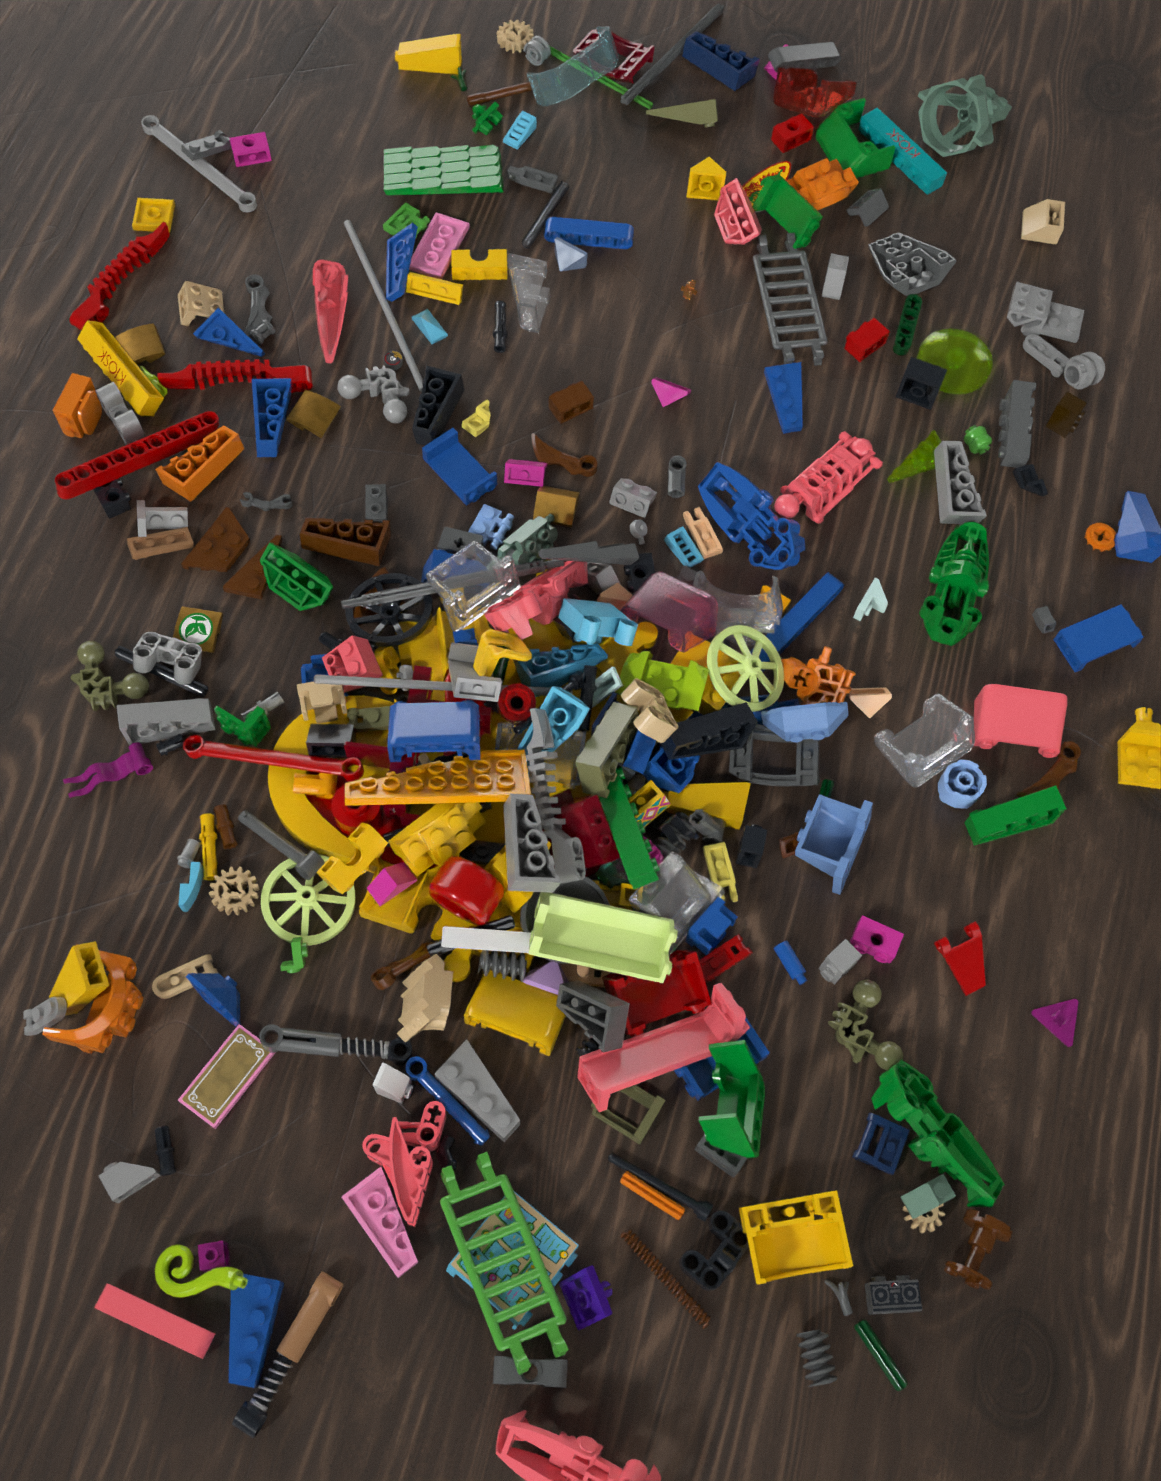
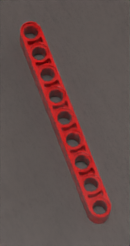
M212 411L201 413L61 472L55 477L57 494L62 499L74 498L188 449L192 445L195 446L202 443L203 438L219 429V417Z

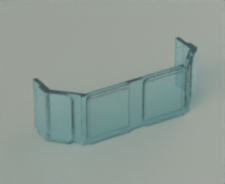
M610 26L596 27L600 39L557 68L538 74L527 73L537 104L549 106L567 100L617 66L619 55Z

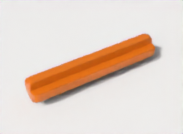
M626 1171L620 1179L621 1184L675 1219L680 1220L685 1212L684 1207L630 1172Z

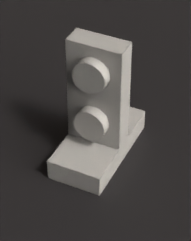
M136 500L138 537H147L146 529H179L188 527L187 507H145V500Z

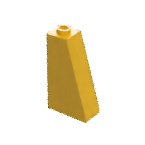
M461 34L402 42L399 44V50L395 51V61L398 62L400 70L458 75V67L462 65Z
M751 783L687 784L680 793L664 791V795L671 804L666 811L671 814L682 812L690 817L696 809H703L711 817L724 820L726 822L725 827L740 830Z
M96 941L74 945L71 948L49 995V998H65L67 1004L65 1016L78 1013L109 986Z

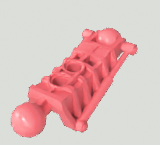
M846 431L841 432L839 435L840 440L821 458H817L788 486L781 487L780 493L783 495H780L774 504L776 514L781 518H793L799 512V504L803 503L806 506L805 515L813 522L821 524L824 516L847 496L859 481L873 468L877 470L882 467L883 462L875 457L876 453L873 451L870 441L864 438H857L856 436L852 438ZM870 463V466L862 472V468Z

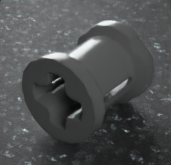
M263 319L255 330L252 329L250 331L251 337L260 345L264 343L265 338L275 333L273 325L266 319Z

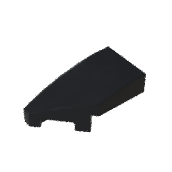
M1033 464L1013 470L1015 479L1021 489L1040 496L1048 494L1043 479H1038Z

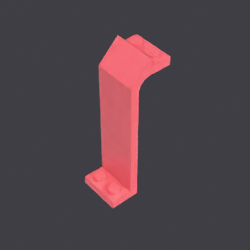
M722 983L713 986L711 996L712 1005H709L705 1011L624 1040L623 1046L620 1049L604 1053L599 1049L580 1056L577 1078L598 1112L607 1110L610 1094L712 1056L708 1048L709 1044L737 1041L750 1026L745 1021L744 1009L736 1003L732 993Z

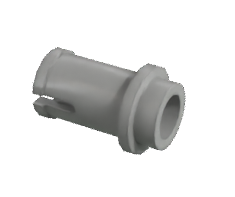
M188 839L182 854L177 857L178 865L189 869L191 862H194L193 860L199 847H201V843L194 839Z

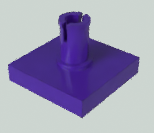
M593 1265L559 1282L578 1331L613 1314L607 1297L612 1295V1288L603 1290L610 1286V1283L608 1281L600 1283Z

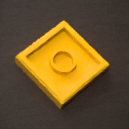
M137 198L132 223L133 230L154 232L164 221L167 223L170 232L175 209L174 200Z

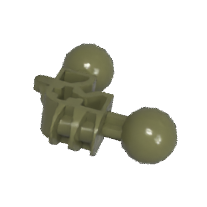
M88 640L78 647L77 656L79 661L85 665V669L80 670L78 674H72L71 680L79 686L81 694L91 704L94 711H97L100 705L104 710H107L110 704L117 708V695L125 694L131 699H140L148 693V679L140 673H130L126 675L122 682H115L111 676L105 677L98 668V665L104 660L105 656L104 648L100 643Z
M869 979L861 980L853 988V998L855 1000L853 1007L844 1003H837L841 1010L832 1013L836 1020L828 1021V1024L836 1030L837 1041L845 1045L846 1049H849L854 1063H859L864 1052L867 1051L874 1055L876 1063L882 1069L888 1070L904 1059L903 1051L894 1042L885 1041L879 1043L873 1040L874 1033L869 1030L860 1031L859 1028L865 1024L868 1018L865 1015L867 1009L876 1006L882 996L881 989L875 981ZM852 1020H854V1023L850 1028V1036L847 1038L844 1036L845 1030L850 1027V1025L853 1022Z

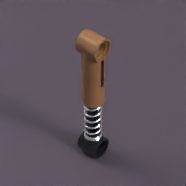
M323 1271L317 1277L308 1298L276 1350L279 1355L277 1360H273L274 1365L268 1369L267 1377H263L264 1382L258 1386L257 1394H253L254 1397L249 1402L245 1401L232 1422L234 1427L253 1439L257 1436L268 1417L266 1413L268 1403L273 1401L272 1396L278 1392V1386L283 1384L282 1379L288 1375L287 1371L292 1367V1362H299L329 1308L337 1300L344 1286L342 1282Z

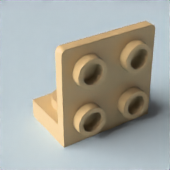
M185 281L178 293L181 325L189 326L196 315L209 318L217 308L224 313L222 291L220 289Z

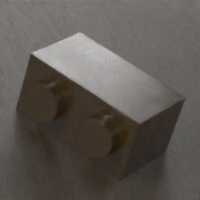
M1067 391L1057 404L1045 427L1066 438L1069 432L1074 433L1080 424L1078 422L1081 421L1086 413L1083 410L1087 403Z

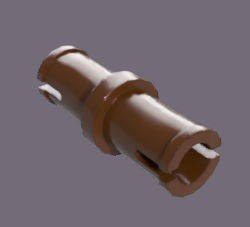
M217 805L213 809L217 820V832L221 835L223 848L232 849L237 846L233 831L234 823L230 820L227 805Z

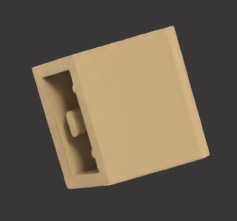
M1046 199L1024 209L1021 239L1057 245L1064 230L1065 202Z

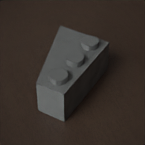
M579 980L560 984L556 1006L574 1024H579L585 1030L584 1034L588 1038H593L600 1045L599 1049L603 1053L622 1048L630 1003Z

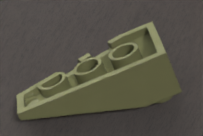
M716 99L646 110L648 115L704 124L705 128L715 126V122H718Z

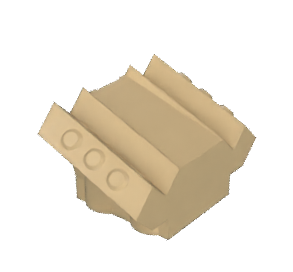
M437 954L422 962L402 982L407 987V990L400 995L403 998L401 1017L398 1020L404 1027L397 1034L404 1042H407L422 1030L434 1029L444 1031L451 1003L453 971L444 970L445 962Z

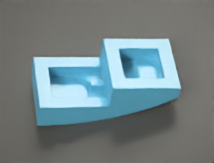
M191 862L189 883L180 884L178 905L183 912L189 911L200 891L203 880V866L200 862Z

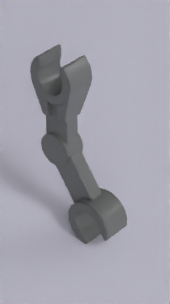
M244 492V497L249 500L244 501L240 499L242 506H255L263 511H269L274 508L290 509L293 507L292 502L284 503L291 500L289 494H284L273 501H262L253 498L251 493Z
M382 690L377 692L358 691L356 693V696L376 697L390 702H394V699L397 701L408 700V695H387Z

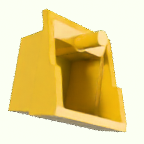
M548 841L547 847H548V850H549V849H550V846H551V843ZM505 845L485 866V869L496 877L504 887V896L501 902L513 913H516L531 898L533 892L508 891Z

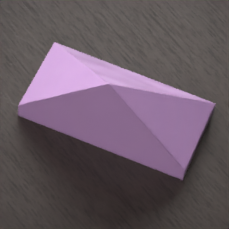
M552 961L529 971L523 983L557 995L560 984L569 982L560 964Z

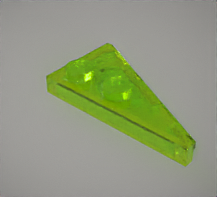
M935 430L904 459V462L899 467L893 470L887 479L889 483L935 469L934 450L941 443Z

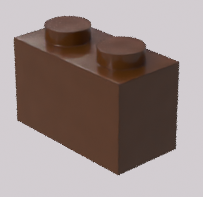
M582 380L570 384L567 388L556 391L549 396V409L560 424L593 409L594 396Z

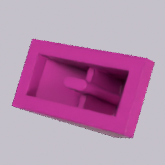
M402 862L384 868L367 887V890L381 907L415 883L417 879L407 865Z

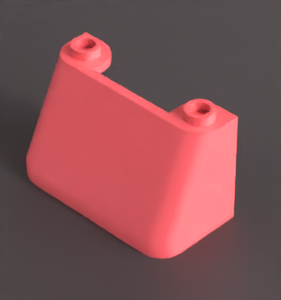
M999 684L985 685L974 701L973 746L991 749L998 742L1038 747V752L1043 757H1057L1061 749L1067 710V696L1057 692Z

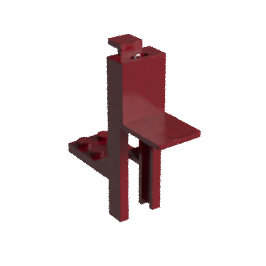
M414 665L412 680L431 681V667ZM410 689L407 703H438L445 701L432 700L433 690ZM479 706L480 735L485 733L491 734L492 708ZM348 741L344 743L347 758H358L362 765L388 768L389 772L395 771L396 774L406 772V768L419 765L418 756L421 755V752H412V757H407V754H404L401 757V762H390L387 747ZM411 804L384 805L386 818L401 820V825L408 826L421 816L410 814Z

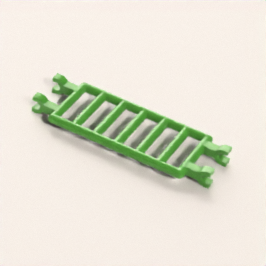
M485 1152L479 1154L476 1160L477 1166L485 1180L481 1183L460 1190L452 1166L450 1165L442 1169L440 1176L449 1195L442 1197L440 1204L496 1348L499 1351L510 1349L518 1375L527 1372L528 1368L531 1367L521 1345L524 1341L547 1332L555 1358L566 1354L568 1347L558 1329L559 1326L566 1323V1316L510 1181L505 1174L495 1175L489 1155ZM501 1185L506 1199L456 1218L451 1204ZM506 1209H511L516 1222L465 1241L461 1227ZM520 1231L525 1243L524 1246L480 1264H474L470 1253L471 1250ZM530 1255L535 1269L484 1289L480 1274ZM539 1278L545 1293L494 1314L489 1302L490 1298ZM549 1302L555 1317L509 1337H503L498 1323Z

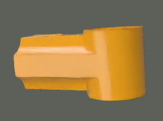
M294 773L293 793L316 795L319 798L332 799L337 791L338 775Z

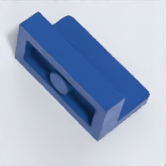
M637 729L622 766L643 774L656 740Z

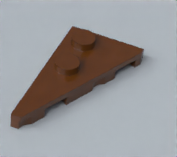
M276 535L269 542L280 547L283 539L281 535ZM269 542L223 585L224 592L262 600L268 583L260 558Z

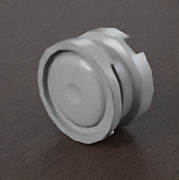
M534 36L524 46L527 60L536 66L541 65L551 54L547 41L540 36Z

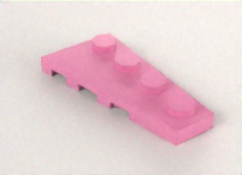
M379 1167L344 1194L342 1199L397 1278H399L416 1265L418 1260L383 1169Z

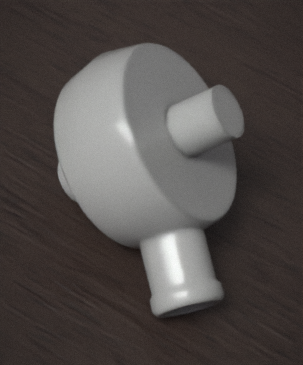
M634 520L630 524V532L633 537L638 538L639 545L645 544L644 536L647 534V525L643 520Z
M402 665L396 676L400 679L412 680L413 669L410 665Z

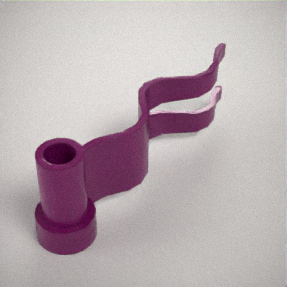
M132 743L128 747L130 752L123 754L113 762L94 763L80 776L63 779L64 784L80 783L97 773L92 777L87 786L69 793V798L88 794L100 782L118 781L133 771H136L137 775L150 773L153 770L150 759L146 757L141 743Z

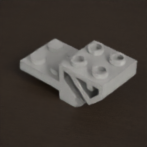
M1016 282L1007 318L1014 327L1022 325L1021 332L1026 336L1030 334L1038 336L1043 334L1077 343L1084 310L1051 302L1053 293L1051 290Z

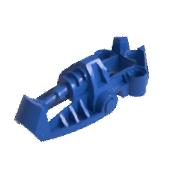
M716 462L711 471L698 485L707 509L717 524L733 542L740 543L744 538L749 543L747 546L751 550L749 561L753 566L783 570L797 565L800 560L799 553L805 551V539L799 536V523L792 519H779L770 506L774 500L769 492L759 489L747 477L731 467ZM730 483H731V485L737 490V492H735V491L729 486ZM719 489L721 491L726 490L732 495L731 499L736 502L735 505L730 508L714 492H718ZM769 527L774 528V533L782 541L774 552L764 542L772 537L773 532Z

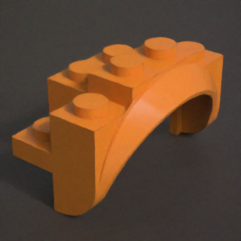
M828 158L798 170L793 178L787 180L816 210L830 206L848 197L859 183L851 167L843 170L837 159L829 162Z

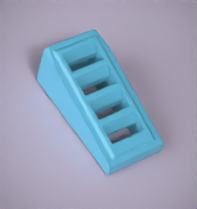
M522 111L504 137L503 143L518 150L536 129V117Z
M683 526L664 538L667 546L684 566L691 568L704 560ZM677 538L681 539L679 542L675 541ZM682 544H685V545H686V546L683 547L682 549H680V547H679V546L682 545ZM689 549L690 553L684 555L683 552ZM694 555L695 559L689 562L687 559Z

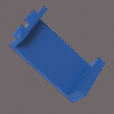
M451 428L422 447L424 461L466 506L471 502H476L483 494L492 491L496 487L497 473L494 471L489 474L458 442V432L454 428Z
M1121 604L1060 630L1053 640L1076 673L1092 660L1130 644L1133 648L1136 647L1144 637L1139 627L1131 619L1129 612Z
M745 1018L750 1028L737 1041L745 1040L757 1064L767 1058L769 1051L748 1019ZM713 1056L674 1070L679 1078L683 1077L687 1083L685 1085L687 1092L692 1098L695 1096L697 1101L719 1088L712 1078V1071L716 1066Z

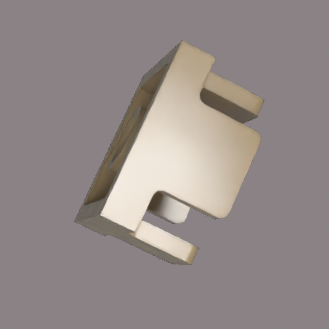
M314 682L297 684L304 721L309 720L307 710L314 709L317 724L338 720L336 705L341 704L343 714L347 713L342 685L315 684Z

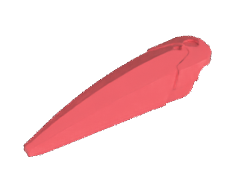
M318 260L313 266L316 319L325 362L332 363L343 325L348 292H346L348 275H346L345 269L340 263Z

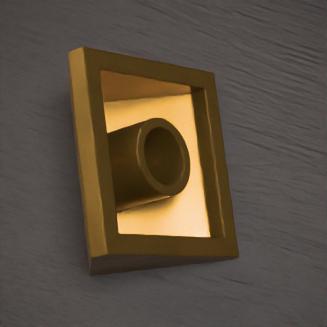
M540 486L537 491L533 520L538 516L545 518L548 514H552L555 520L550 524L572 528L580 493Z

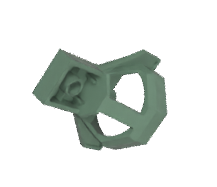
M982 74L971 77L968 81L965 78L935 85L930 89L920 91L918 97L924 101L918 111L923 141L942 157L974 150L977 145L983 147L991 144L994 140L992 123L1006 119L1012 108L1005 98L995 94L994 89L986 87L985 77ZM959 86L968 93L963 95L945 92L952 87ZM938 105L955 107L958 110L957 116L960 120L958 125L944 136L937 125L936 113ZM976 131L969 144H953L968 132Z

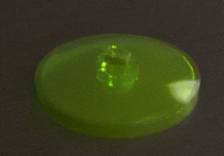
M943 329L930 334L922 342L917 354V359L947 369L939 390L951 394H966L979 389L987 381L993 366L992 355L986 344L977 336L959 329Z

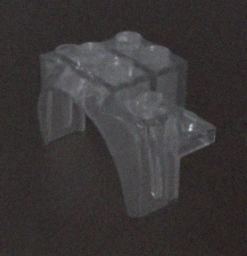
M703 571L696 572L692 588L695 602L692 626L711 628L715 636L724 629L735 625L752 627L762 633H775L776 625H780L783 611L778 578L772 576V589L764 594L739 595L716 588L708 582ZM734 635L725 638L730 640V643H737ZM742 635L746 644H756V641Z

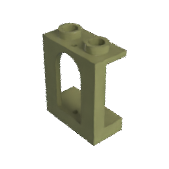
M636 1085L620 1090V1092H623L649 1109L638 1129L608 1109L598 1112L592 1102L591 1106L594 1108L593 1116L640 1145L665 1100L658 1095L657 1097L652 1096Z

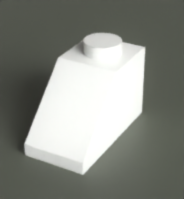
M383 1062L373 1083L377 1094L403 1104L405 1098L409 1099L414 1086L411 1085L412 1081L409 1076Z

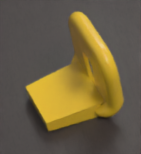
M490 629L481 635L473 668L479 676L491 677L500 658L529 661L532 658V653L519 637ZM498 646H505V647L510 648L511 650H509V649H504V648H501V647H498Z

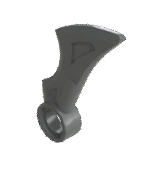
M256 274L248 276L245 280L246 289L251 294L250 317L244 331L248 337L251 336L250 331L252 329L255 330L263 319L269 322L273 319L265 309V302L270 292L265 286L263 278ZM253 282L260 283V285L255 288L250 286Z

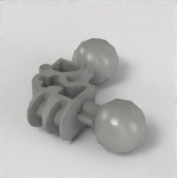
M383 365V369H378L377 366H374L371 371L365 368L366 379L359 380L353 375H345L338 381L337 389L342 397L354 399L364 390H369L371 397L378 396L382 392L383 404L385 403L383 414L387 421L400 423L406 418L408 413L407 406L403 401L399 400V397L409 395V388L403 387L396 380L395 371L385 368V365Z

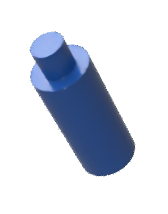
M784 941L774 947L776 954L791 979H796L799 985L807 982L804 976L806 970L789 942Z

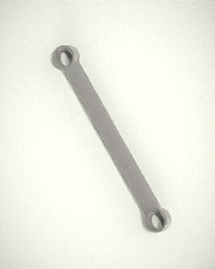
M148 115L142 119L141 124L146 134L154 135L236 201L241 211L248 213L256 209L257 203L254 194L244 192L203 158L192 161L181 151L182 144L184 143L164 128L156 116ZM151 123H155V124H156V125L153 126V127L150 126ZM245 200H251V201H253V202L250 203V204H247V203L245 202Z

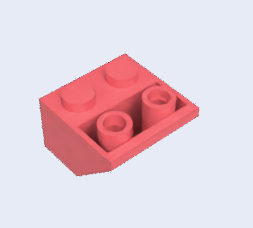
M352 635L322 657L328 675L380 678L382 676L368 639ZM342 685L344 693L366 687Z

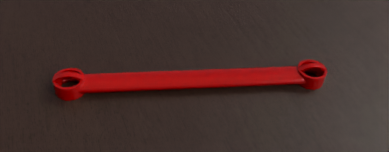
M199 735L190 736L183 743L184 751L193 759L209 756L340 775L347 781L359 780L364 774V767L361 761L355 757L339 760L205 741ZM196 743H201L198 749L191 747ZM353 765L359 766V768L355 772H352L347 768Z

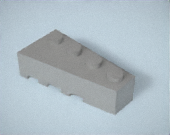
M208 698L117 705L119 729L129 746L135 742L142 744L169 739L179 733L181 736L215 730L213 709Z

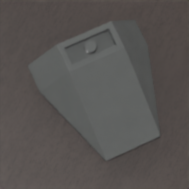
M895 233L868 244V248L883 279L906 296L917 294L939 285L956 263V259L946 251L901 233Z

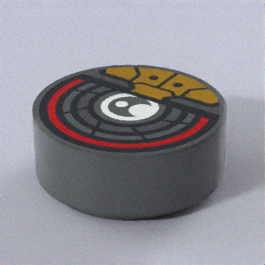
M389 351L384 355L383 359L386 368L397 370L402 367L403 358L401 353Z

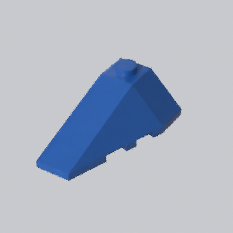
M1127 491L1121 510L1123 512L1122 517L1118 522L1119 530L1114 539L1116 557L1152 563L1161 556V528L1146 495Z
M694 711L686 720L702 715L698 711ZM661 745L649 758L642 775L648 781L652 780L659 788L680 793L692 780L693 771L700 756L669 760Z
M189 973L186 976L187 980L204 1001L235 1027L238 1024L241 1025L240 993L236 989L238 984L227 975L224 978L219 973Z

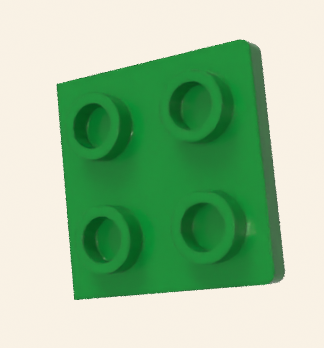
M219 706L214 708L217 715L216 718L221 723V729L230 735L232 733L237 735L238 739L245 745L251 744L257 747L271 729L265 710L259 706L247 714L245 722Z

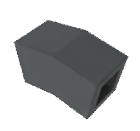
M1048 606L1035 609L1032 616L1042 634L1054 631L1056 621L1051 615Z

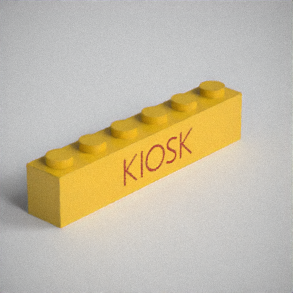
M87 320L77 338L78 341L91 355L93 361L100 366L103 373L116 384L124 399L133 407L135 413L140 416H154L164 397L105 325L101 322Z

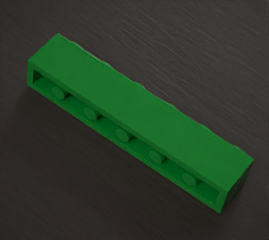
M620 766L616 767L617 777L615 781H610L607 787L610 791L608 797H599L628 880L635 890L659 880L657 871L660 868L656 858L651 859L650 852L653 849L649 839L644 840L642 835L646 831L642 821H637L636 815L639 812L635 802L631 803L629 797H632V793L628 784H623L622 780L626 779Z

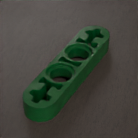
M910 294L905 300L893 344V351L897 355L904 356L910 350L922 305V299L919 295ZM912 302L915 303L914 308H910ZM906 315H910V316H912L914 319H913V320H908V319L905 318V316H906ZM907 329L910 331V334H904L901 330ZM901 341H905L903 347H900Z

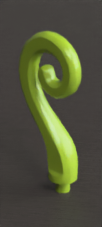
M173 1245L166 1248L159 1256L155 1265L157 1284L165 1293L173 1297L191 1296L213 1286H222L230 1290H236L238 1287L243 1289L248 1282L247 1278L243 1277L241 1270L232 1267L214 1268L187 1283L180 1284L174 1282L170 1278L168 1270L171 1261L176 1256H181L182 1265L171 1271L174 1278H185L192 1271L194 1265L193 1253L184 1245Z

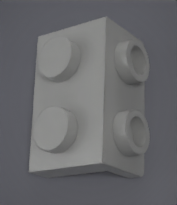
M621 478L613 488L609 503L641 517H646L649 506L655 500L657 492L648 486H641L630 479Z

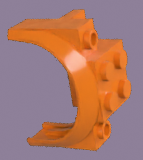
M99 950L102 963L106 967V971L109 972L107 976L109 986L94 999L85 1023L86 1025L73 1030L44 1027L42 1035L51 1041L76 1046L83 1052L91 1054L93 1051L104 1053L106 1047L110 1046L113 1035L127 1038L128 1033L133 1030L135 1025L134 1016L136 1010L140 1009L143 1002L142 993L130 982V979H134L137 971L136 963L130 957Z

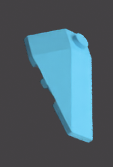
M552 686L540 709L545 710L547 713L555 746L544 749L542 752L555 751L579 729L590 710L579 698L561 687ZM531 723L517 750H525L526 755H528L526 747L533 736V723Z

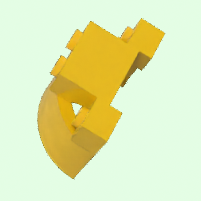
M837 1190L739 1208L743 1233L747 1235L756 1284H764L769 1281L808 1273L853 1267ZM814 1215H821L824 1219L814 1220Z

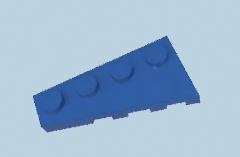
M801 362L765 367L764 374L783 434L801 431L803 427Z

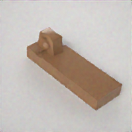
M188 527L148 534L147 537L127 538V545L132 558L135 560L193 548L194 544Z

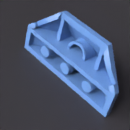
M825 702L771 709L770 711H762L761 715L763 725L785 741L821 740L824 737H829L848 717L847 702Z

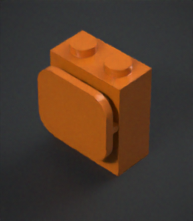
M72 373L53 408L63 433L69 437L82 438L84 433L91 435L101 418L102 406L90 377Z

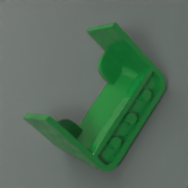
M865 98L837 106L819 125L815 135L829 161L837 159L843 170L851 167L856 178L889 169L896 148L892 145L878 150L874 143L870 141L859 143L848 125L861 121L866 102Z
M745 1040L709 1044L708 1048L716 1062L715 1069L712 1071L713 1082L717 1083L720 1092L717 1115L700 1116L698 1120L704 1131L706 1141H709L714 1147L746 1158L758 1157L765 1099L763 1078Z

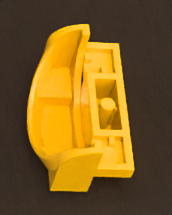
M479 802L437 803L388 841L394 853L403 859L413 875L418 877L434 863L441 867L448 857L456 856L476 840L473 832L486 823L479 811L482 807Z

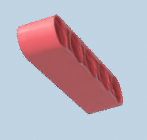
M108 1283L94 1307L204 1359L215 1336V1333Z

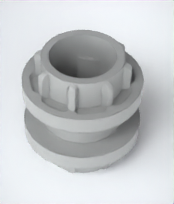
M1086 352L1072 357L1065 366V380L1076 389H1083L1097 384L1104 376L1105 363L1102 357L1094 352Z

